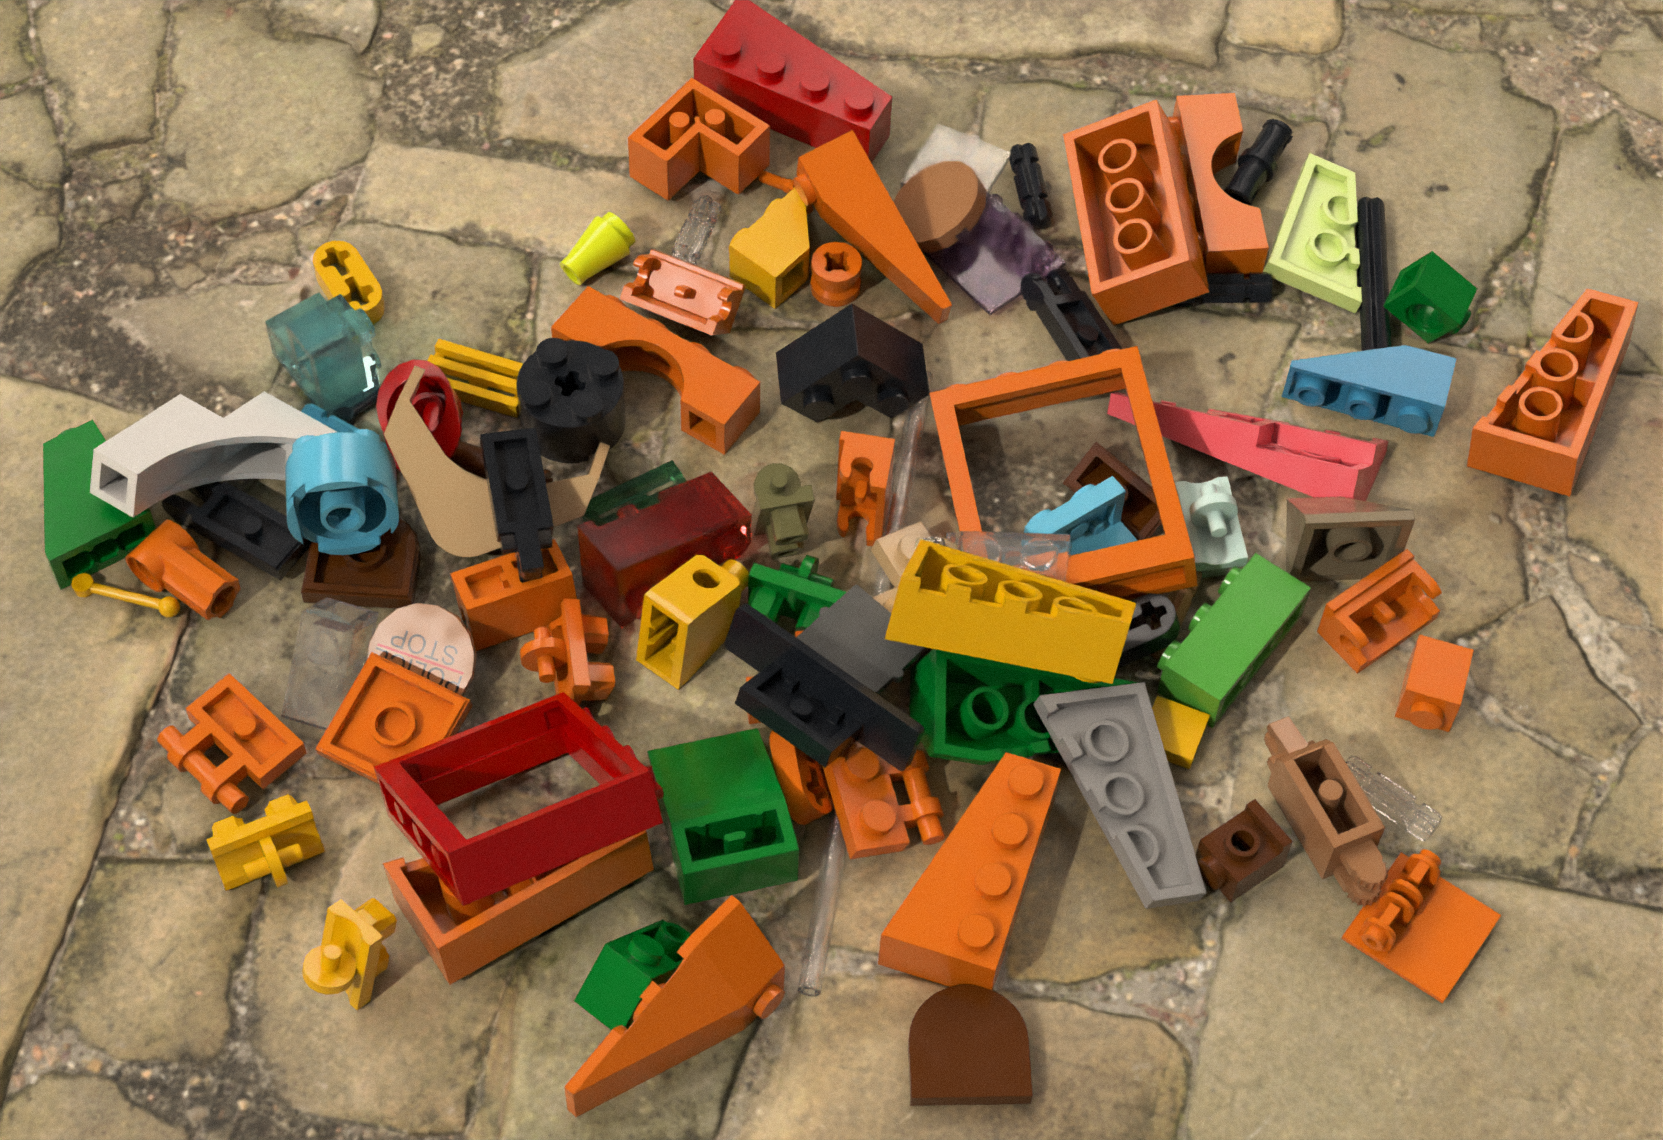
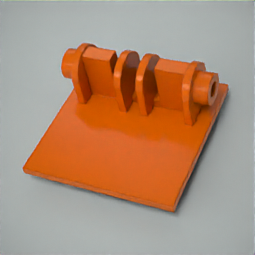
M1423 849L1419 854H1412L1410 857L1401 852L1387 872L1388 877L1380 889L1382 892L1377 902H1373L1371 906L1366 905L1362 907L1341 939L1443 1004L1500 919L1501 914L1440 877V869L1438 867L1441 864V860L1432 851Z

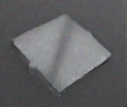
M938 123L900 181V188L912 176L927 166L942 161H961L973 168L986 189L987 197L1008 164L1011 152L979 140L977 134L969 136Z

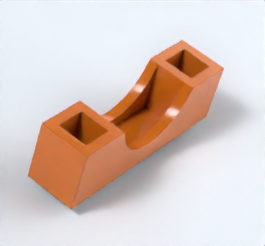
M1235 93L1177 96L1173 116H1169L1168 119L1178 136L1205 272L1243 273L1244 278H1249L1250 272H1263L1269 246L1260 208L1241 203L1230 197L1220 188L1213 176L1221 169L1236 163L1243 127Z
M587 286L551 326L552 338H559L563 341L588 342L602 349L612 351L618 357L622 372L643 371L668 381L681 396V431L724 455L760 413V381L755 379L749 371L739 366L733 367L713 356L703 345L696 342L690 343L670 332L660 321L653 318L647 319L634 312L615 296L604 295Z

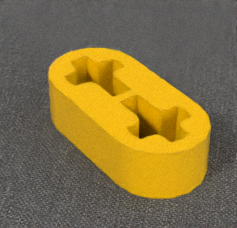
M330 241L318 247L313 255L315 276L319 286L339 317L347 325L357 328L372 326L380 321L385 310L382 289L357 249L344 241ZM338 263L340 267H346L347 274L341 276L336 267L330 265ZM357 292L363 302L369 303L361 306L357 301H352L351 294Z

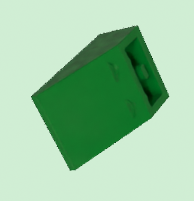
M758 728L647 751L655 781L663 788L664 797L659 800L684 905L798 881L799 847L784 794Z

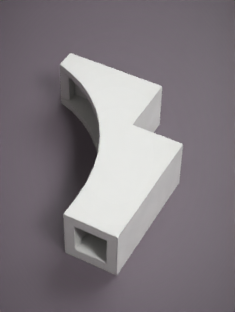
M265 391L224 418L180 394L93 450L90 493L134 518L162 499L196 486L236 479L285 480L286 462L292 453V445L296 439L305 435L319 436L337 431Z

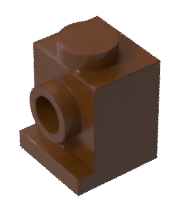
M1254 799L1246 804L1244 811L1200 839L1196 859L1203 881L1214 890L1219 889L1231 903L1283 868L1293 841L1258 801Z

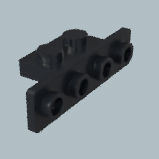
M747 603L742 604L735 610L724 643L725 648L759 672L740 687L735 701L737 706L825 768L857 741L900 771H904L911 764L924 733V727Z

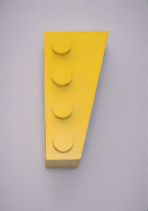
M920 539L901 576L885 639L1069 675L1088 683L1105 682L1113 684L1136 603Z

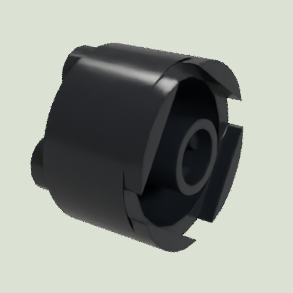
M548 338L540 342L536 351L523 363L517 376L516 385L521 428L535 427L541 456L555 462L576 464L589 461V455L596 453L600 442L610 445L609 450L612 449L620 440L626 423L624 380L618 357L610 350L602 349L599 346L583 341H563L559 338Z

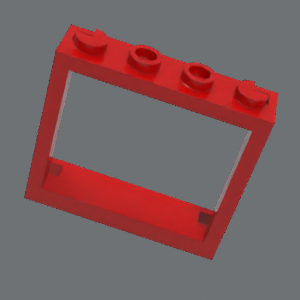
M564 692L374 766L389 818L463 906L663 823L657 800L664 797L663 788L655 781L652 766L648 765L645 767L637 760L634 751L629 745L622 746L615 739L607 725L600 726L594 720L587 707L582 709ZM566 753L600 784L467 840L437 807V805Z

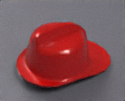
M412 359L397 365L386 375L378 390L376 409L383 434L414 366L425 369L412 405L444 453L451 459L458 448L462 433L463 409L460 398L451 387L448 378L441 368L431 362ZM385 438L387 448H388V450L391 452V454L393 455V453H392V451H391V449H390V447H389V445H388V443H387V440H386V438ZM395 460L396 469H398L399 471H401L400 468H399V466H398V464H397V462H396V460Z

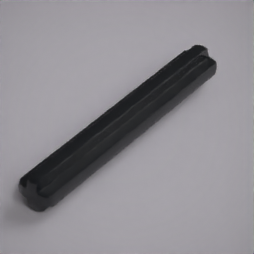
M1366 196L1358 201V222L1356 224L1357 249H1359L1360 253L1358 279L1359 287H1361L1362 303L1360 305L1362 351L1392 347L1390 312L1383 307L1389 295L1385 204L1379 197L1371 199Z

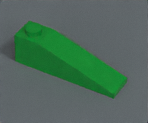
M932 649L910 669L909 716L924 727V733L920 741L930 757L977 765L999 763L1006 752L1024 758L1059 752L1033 705L1040 695L1139 682L1114 678L1113 684L1105 682L1088 683L1069 675Z

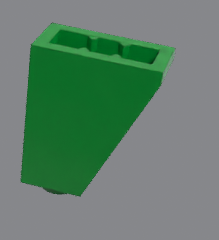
M93 420L76 428L66 429L57 437L43 443L45 555L60 590L70 586L73 578L78 574L87 573L92 575L124 559L156 529L149 508L133 518L90 493L93 450L106 442Z

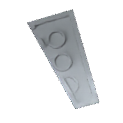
M1145 682L1040 695L1033 705L1145 909L1199 901L1207 892Z

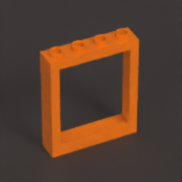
M1138 346L1125 349H1110L1098 355L1072 361H1056L1045 367L1019 373L1008 372L996 378L970 384H954L943 390L929 393L964 552L988 559L959 426L1126 389L1165 535L1017 568L1128 601L1150 593L1163 594L1198 586L1195 557Z

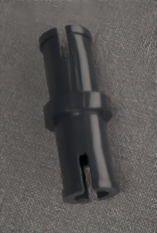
M1267 120L1251 148H1246L1241 153L1237 163L1239 168L1223 191L1233 199L1252 206V202L1263 184L1272 180L1278 168L1276 162L1293 138L1291 136L1293 133L1291 128L1280 120Z

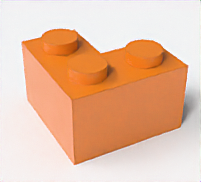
M691 78L628 137L630 177L668 201L699 171L739 195L770 165V125Z

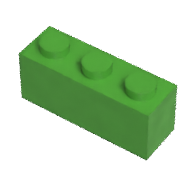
M1257 553L1253 555L1243 569L1234 566L1226 575L1218 590L1221 596L1212 606L1205 602L1192 618L1188 627L1190 633L1182 643L1177 640L1172 641L1162 654L1157 665L1162 670L1157 693L1171 701L1210 714L1207 725L1213 728L1302 617L1311 587Z

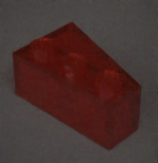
M712 471L659 492L657 499L660 502L642 510H638L633 504L619 508L617 512L619 519L600 527H597L592 520L577 525L582 585L621 629L636 619L641 620L644 594L694 556L704 555L717 565H720L724 561L738 559L751 544L752 514Z

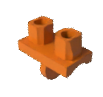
M563 598L561 602L562 615L550 622L548 627L536 628L534 630V640L525 643L520 649L521 664L530 671L538 672L540 682L550 683L554 681L555 693H566L578 705H580L582 700H607L615 687L613 665L610 663L588 662L587 653L602 654L608 644L607 618L581 614L580 599Z

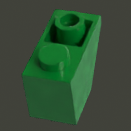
M662 919L605 943L574 1002L610 1030L619 1025H623L628 1029L634 1022V1012L642 1001L640 995L652 981L658 985L661 983L666 984L684 959L677 951L691 934L683 927Z

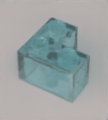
M318 292L265 321L272 353L309 400L328 412L326 417L333 415L334 411L340 407L346 406L351 408L380 388L377 369L381 368L382 365L371 338L376 336L375 328L364 310L361 308L354 310L341 294L326 301Z

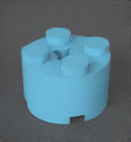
M359 429L352 433L335 432L319 436L305 435L295 440L292 445V453L285 466L287 526L296 540L303 544L304 537L318 543L319 552L331 555H351L371 550L381 544L380 536L390 528L391 533L394 532L399 522L396 463L391 452L381 444V438L376 432L369 429Z

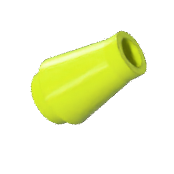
M607 212L602 218L595 216L570 253L560 262V267L569 279L580 286L588 278L630 255L629 248L636 242L635 237L628 226L615 214Z

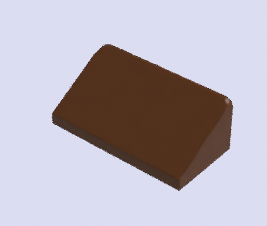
M1095 442L1064 480L1063 484L1076 493L1086 485L1093 484L1096 486L1113 476L1126 490L1121 522L1137 540L1159 536L1163 532V527L1152 486L1103 446Z

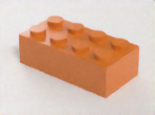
M1157 99L1063 134L1091 293L1113 326L1209 293L1177 132Z

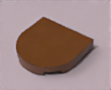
M399 517L398 526L393 533H391L390 528L380 536L381 544L362 553L331 555L319 552L318 543L311 541L301 590L303 602L392 609L414 604L421 561L417 534L406 521Z
M957 985L936 992L919 1007L912 1020L908 1039L910 1106L1031 1104L1033 1094L1028 1031L1020 1012L1007 998L996 991L981 986Z

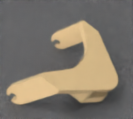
M414 366L397 400L384 436L427 529L439 547L455 556L475 557L501 548L500 542H497L487 480L467 472L455 464L444 453L412 405L425 369ZM602 442L599 443L586 475L546 483L554 527L584 516L599 480L610 445Z

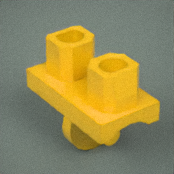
M287 794L269 801L268 806L264 809L266 816L244 824L242 818L231 816L213 824V837L206 840L226 891L270 873L276 887L279 888L288 884L283 868L325 852L307 800L297 803L291 795Z
M371 898L355 910L342 899L331 905L327 909L322 943L320 946L312 949L304 959L302 975L306 984L314 991L325 995L338 994L345 991L348 994L350 1005L357 1011L370 1002L375 977L388 967L390 956L382 941L395 933L397 919L394 914L375 898Z

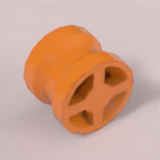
M829 242L818 247L812 254L810 289L818 302L826 306L840 307L855 301L859 295L862 259L860 253L853 246L844 242Z

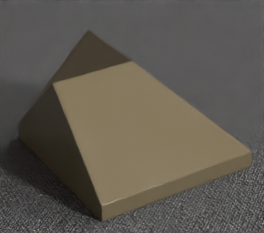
M1345 497L1287 499L1286 572L1301 582L1363 579L1404 551L1416 520L1414 510Z

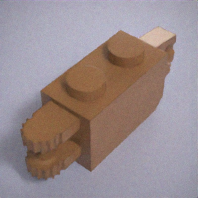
M1289 716L1268 724V732L1264 736V742L1272 755L1267 761L1271 771L1267 785L1320 877L1325 879L1334 875L1342 890L1348 893L1347 898L1352 900L1351 903L1355 902L1357 906H1371L1373 902H1377L1382 892L1380 889L1388 877L1387 872L1389 869L1386 868L1387 863L1382 861L1383 856L1377 848L1385 826L1334 742L1328 739L1317 743L1314 740L1306 742Z

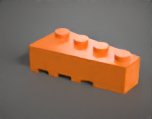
M1587 288L1554 328L1550 340L1540 352L1536 350L1526 362L1525 370L1512 386L1508 384L1499 395L1496 406L1487 417L1482 416L1473 427L1467 467L1570 497L1630 344L1639 302Z
M645 830L463 906L424 858L405 863L404 857L383 863L395 902L449 985L654 870L648 835Z

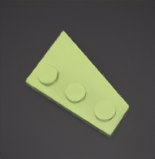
M1309 153L1300 171L1263 272L1271 274L1273 279L1353 313L1357 312L1362 303L1361 287L1357 286V269L1360 265L1359 249L1355 248L1354 227L1358 222L1355 172Z

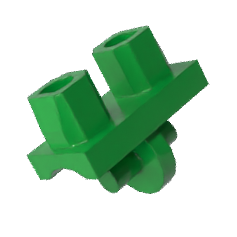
M811 555L805 556L800 568L782 563L780 569L776 570L754 563L748 575V605L776 624L780 615L798 620L795 631L805 630L819 617V611L822 607L830 608L846 591L833 588L834 579L817 574L819 558Z

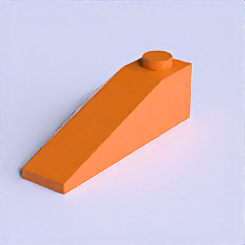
M853 130L798 157L797 177L793 178V182L803 203L806 206L813 203L820 217L935 322L940 324L948 320L952 304Z
M733 895L704 921L679 948L677 953L684 959L666 984L661 983L658 985L652 981L640 995L642 1001L634 1012V1022L628 1029L623 1025L613 1028L565 1085L567 1110L575 1117L743 1031L757 1016L761 1019L767 1018L779 1006L785 996V964L742 903Z

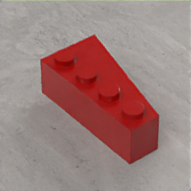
M735 0L693 58L694 79L770 125L771 130L817 148L853 130L872 163L890 136L891 95L750 0Z

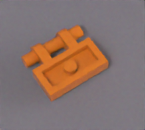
M230 673L185 708L189 720L196 725L183 735L176 727L170 725L164 728L157 738V742L168 752L167 759L180 772L188 771L202 784L201 792L213 804L222 803L232 814L239 813L248 804L249 797L237 787L238 783L245 777L249 776L264 789L307 754L304 742ZM214 744L229 757L218 767L204 755L205 751Z
M857 741L826 768L823 766L850 860L903 851L910 843L906 831L907 828L918 827L924 845L936 844L945 839L940 822L944 813L939 798L932 797L925 774L929 770V765L924 751L917 748L911 764L904 771H900ZM904 780L910 804L898 805L892 782Z

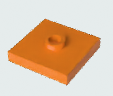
M371 652L315 750L320 756L379 784L374 766L457 734L473 705L470 699Z

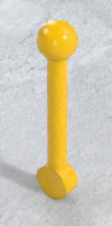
M87 573L76 575L71 583L75 594L79 597H88L94 593L157 609L161 615L167 618L176 616L180 611V602L173 596L159 599L95 583L91 575Z

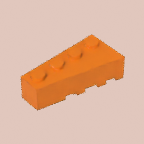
M1006 752L882 932L878 965L948 987L977 985L994 990L1054 805L1061 773L1060 768Z

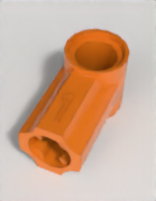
M167 519L125 557L128 567L148 588L156 592L166 589L206 620L214 617L221 618L233 606L236 595L241 590L239 580L201 553L197 543L188 532L172 520Z

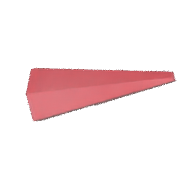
M1119 392L1111 393L1107 414L1135 425L1128 395ZM1161 400L1160 403L1152 401L1163 437L1314 498L1345 497L1366 501L1386 455L1389 442L1388 440L1373 438L1372 441L1368 442L1341 436L1339 431L1325 429L1323 432L1266 418L1209 409L1205 413L1178 407L1176 402Z

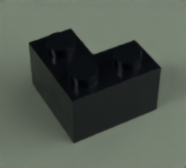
M854 304L848 305L776 352L781 404L817 423L831 416L834 412L855 399L885 416L893 418L930 395L923 344Z

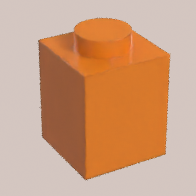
M1419 634L1407 664L1395 717L1408 720L1413 725L1422 729H1439L1449 732L1462 703L1474 650Z

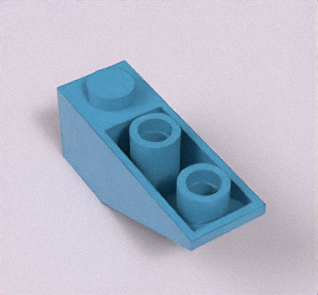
M1401 345L1292 360L1282 397L1298 401L1305 406H1317L1348 414L1355 419L1371 420L1400 428L1408 433H1420L1434 437L1445 409L1457 358Z

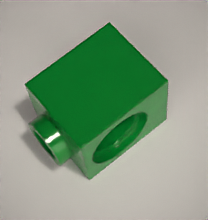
M1431 251L1400 271L1383 307L1429 344L1446 333L1453 335L1463 328L1471 316V310L1468 308L1478 288L1436 253Z

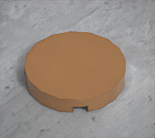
M942 161L927 166L912 176L898 191L894 204L921 251L931 253L955 244L959 241L956 235L961 233L965 227L970 231L977 224L986 205V189L977 173L970 166L961 161Z

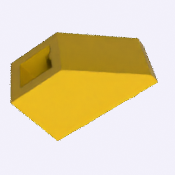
M793 188L782 199L777 198L772 201L766 208L763 216L749 228L739 230L729 245V277L745 284L746 289L774 309L809 279L810 246L806 205L801 200L796 188Z

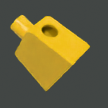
M696 555L644 594L636 661L679 690L725 642L735 610L740 604L741 592L748 587L749 572L736 560H727L720 567L706 556Z

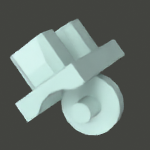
M1217 477L1203 483L1176 481L1175 486L1195 557L1196 571H1202V578L1225 576L1229 568L1245 566L1248 555L1237 516V503L1232 496L1228 477Z

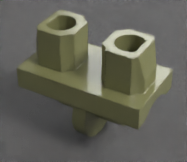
M772 463L763 467L757 473L754 480L756 501L751 517V525L754 536L766 534L771 559H778L803 553V541L807 540L809 536L807 522L815 499L812 485L801 486L798 474L791 467L782 463Z

